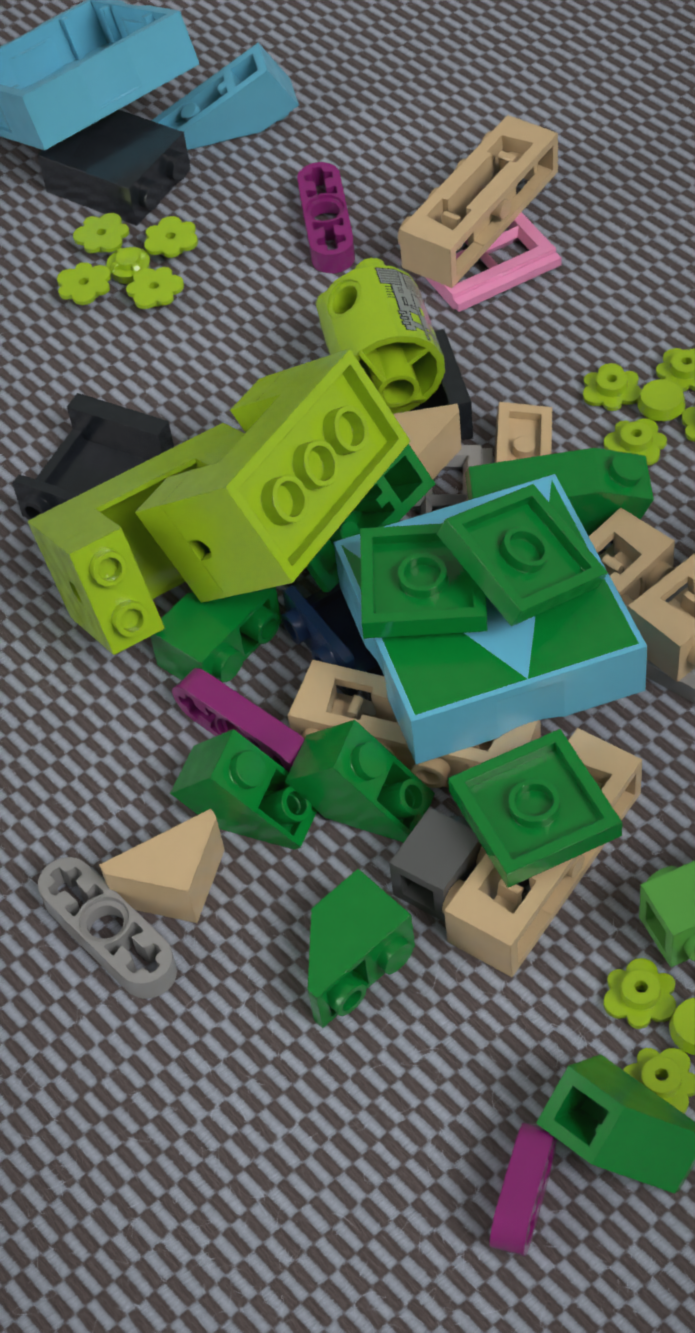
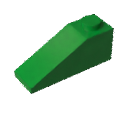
M409 444L306 566V569L323 592H330L339 583L333 542L360 534V528L384 527L399 522L436 484Z
M588 448L469 466L465 472L468 500L555 474L587 535H591L619 508L626 510L641 520L654 500L646 456L607 449Z

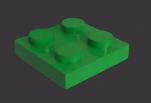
M534 484L446 518L437 533L438 537L511 627L598 588L608 574Z
M443 523L360 528L361 615L364 639L488 631L486 595L438 537L437 533Z
M561 729L448 778L451 796L507 888L622 836L621 819Z

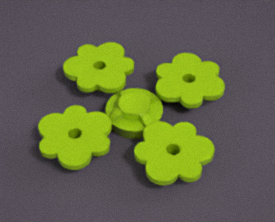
M107 213L100 218L96 216L88 217L83 222L84 226L77 228L73 232L74 242L84 246L87 253H114L109 256L107 266L97 265L92 267L90 263L82 262L77 264L75 269L63 270L57 276V282L60 286L58 290L59 296L65 300L73 298V301L78 305H88L95 301L98 296L107 294L110 290L108 281L111 279V276L116 282L127 285V294L134 298V303L138 308L149 309L161 305H169L174 300L173 295L179 294L184 289V281L180 276L173 275L169 267H160L156 271L151 269L149 254H162L167 258H174L184 251L193 250L198 245L195 224L190 221L182 222L175 216L165 217L160 220L158 226L154 225L146 229L147 239L144 243L145 250L137 247L121 248L123 244L122 239L129 235V227L126 224H122L121 217L118 214Z
M671 348L663 354V363L656 367V375L661 379L650 381L642 390L637 385L639 379L637 373L624 371L618 364H604L598 369V373L591 372L585 375L584 385L586 388L583 390V400L585 403L591 406L603 405L608 411H617L622 407V404L632 405L637 403L639 411L647 417L632 422L626 420L618 422L615 425V432L607 434L604 438L605 449L645 455L647 465H653L660 459V450L667 446V437L662 433H658V425L655 421L673 420L681 414L682 423L686 426L685 437L695 442V406L685 409L686 402L683 393L689 388L695 391V348L690 350Z
M634 959L627 965L626 971L615 969L609 973L607 984L610 990L604 996V1009L611 1017L617 1019L627 1018L629 1025L635 1029L646 1028L651 1020L656 1022L670 1020V1036L679 1049L668 1048L659 1053L653 1048H644L637 1055V1063L630 1064L623 1070L685 1114L689 1106L688 1097L695 1095V1074L689 1072L691 1062L686 1054L695 1055V997L683 1001L676 1008L675 998L671 995L675 990L674 978L667 973L658 974L656 965L648 959ZM658 1077H663V1078H665L666 1080L661 1081V1080H658L657 1078H658Z

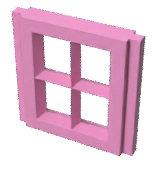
M521 212L508 226L509 230L503 232L480 257V260L489 269L457 283L453 288L431 279H426L453 310L456 309L458 312H461L561 266V257L556 253V248ZM519 240L529 250L500 264H497L489 255ZM465 250L456 253V260Z

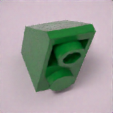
M276 587L202 603L194 593H187L161 618L165 629L153 634L150 638L157 665L180 680L187 676L194 668H199L208 672L222 683L228 682L237 675L243 662L261 644L268 643L277 633L282 620Z
M356 720L307 734L285 780L287 785L293 788L303 799L308 800L312 807L325 818L403 843L427 812L435 795L426 784Z
M234 729L194 745L170 792L173 797L197 815L212 809L221 830L292 850L301 848L317 813V810L312 807L308 800L303 799L293 788L285 783L289 772Z
M359 869L354 871L311 908L307 990L314 1021L322 1028L337 1015L345 1016L351 1013L361 1003L367 989L385 973L388 975L393 974L404 966L415 947L412 915Z
M601 1054L568 1065L536 1122L591 1165L674 1194L680 1191L695 1165V1121Z

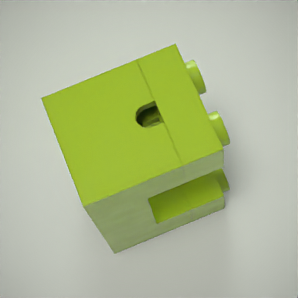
M351 349L259 378L230 409L245 431V434L221 461L167 477L136 510V515L201 603L293 583L409 444V437Z
M223 422L27 521L70 617L113 655L165 629L153 599L185 582L136 515V510L167 477L220 462L245 433Z

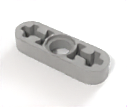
M65 857L51 862L43 869L38 879V890L48 913L127 992L135 997L148 999L158 997L170 989L177 976V966L169 943L116 891L110 890L106 882L88 864L77 858ZM64 883L72 888L78 885L81 896L86 903L79 908L78 902L68 892H58L59 886ZM115 915L124 920L121 930L110 938L101 939L90 934L93 923L103 916ZM133 944L136 952L146 962L152 963L156 960L158 968L150 973L144 968L136 969L132 955L128 952Z

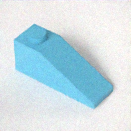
M257 43L151 121L184 132L187 150L262 132L275 122L284 119L290 111L299 106L290 77L265 49Z

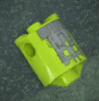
M378 258L364 259L357 264L355 269L336 279L325 292L318 296L316 309L329 354L351 349L393 414L410 411L426 402L439 388L445 374L444 356L419 288L408 273L394 266H386Z

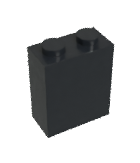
M120 109L54 146L42 150L37 155L46 192L103 214L116 213L121 217L122 221L135 226L154 210L160 201L191 170L184 132Z

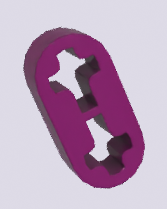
M528 1122L521 1124L497 1202L490 1234L491 1248L523 1257L527 1255L533 1238L558 1140L539 1125Z

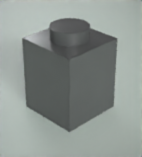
M429 807L389 862L393 895L445 922V914L442 913V906L447 893L456 881L462 880L465 882L476 867L477 856L482 847L466 819L456 815L449 817Z

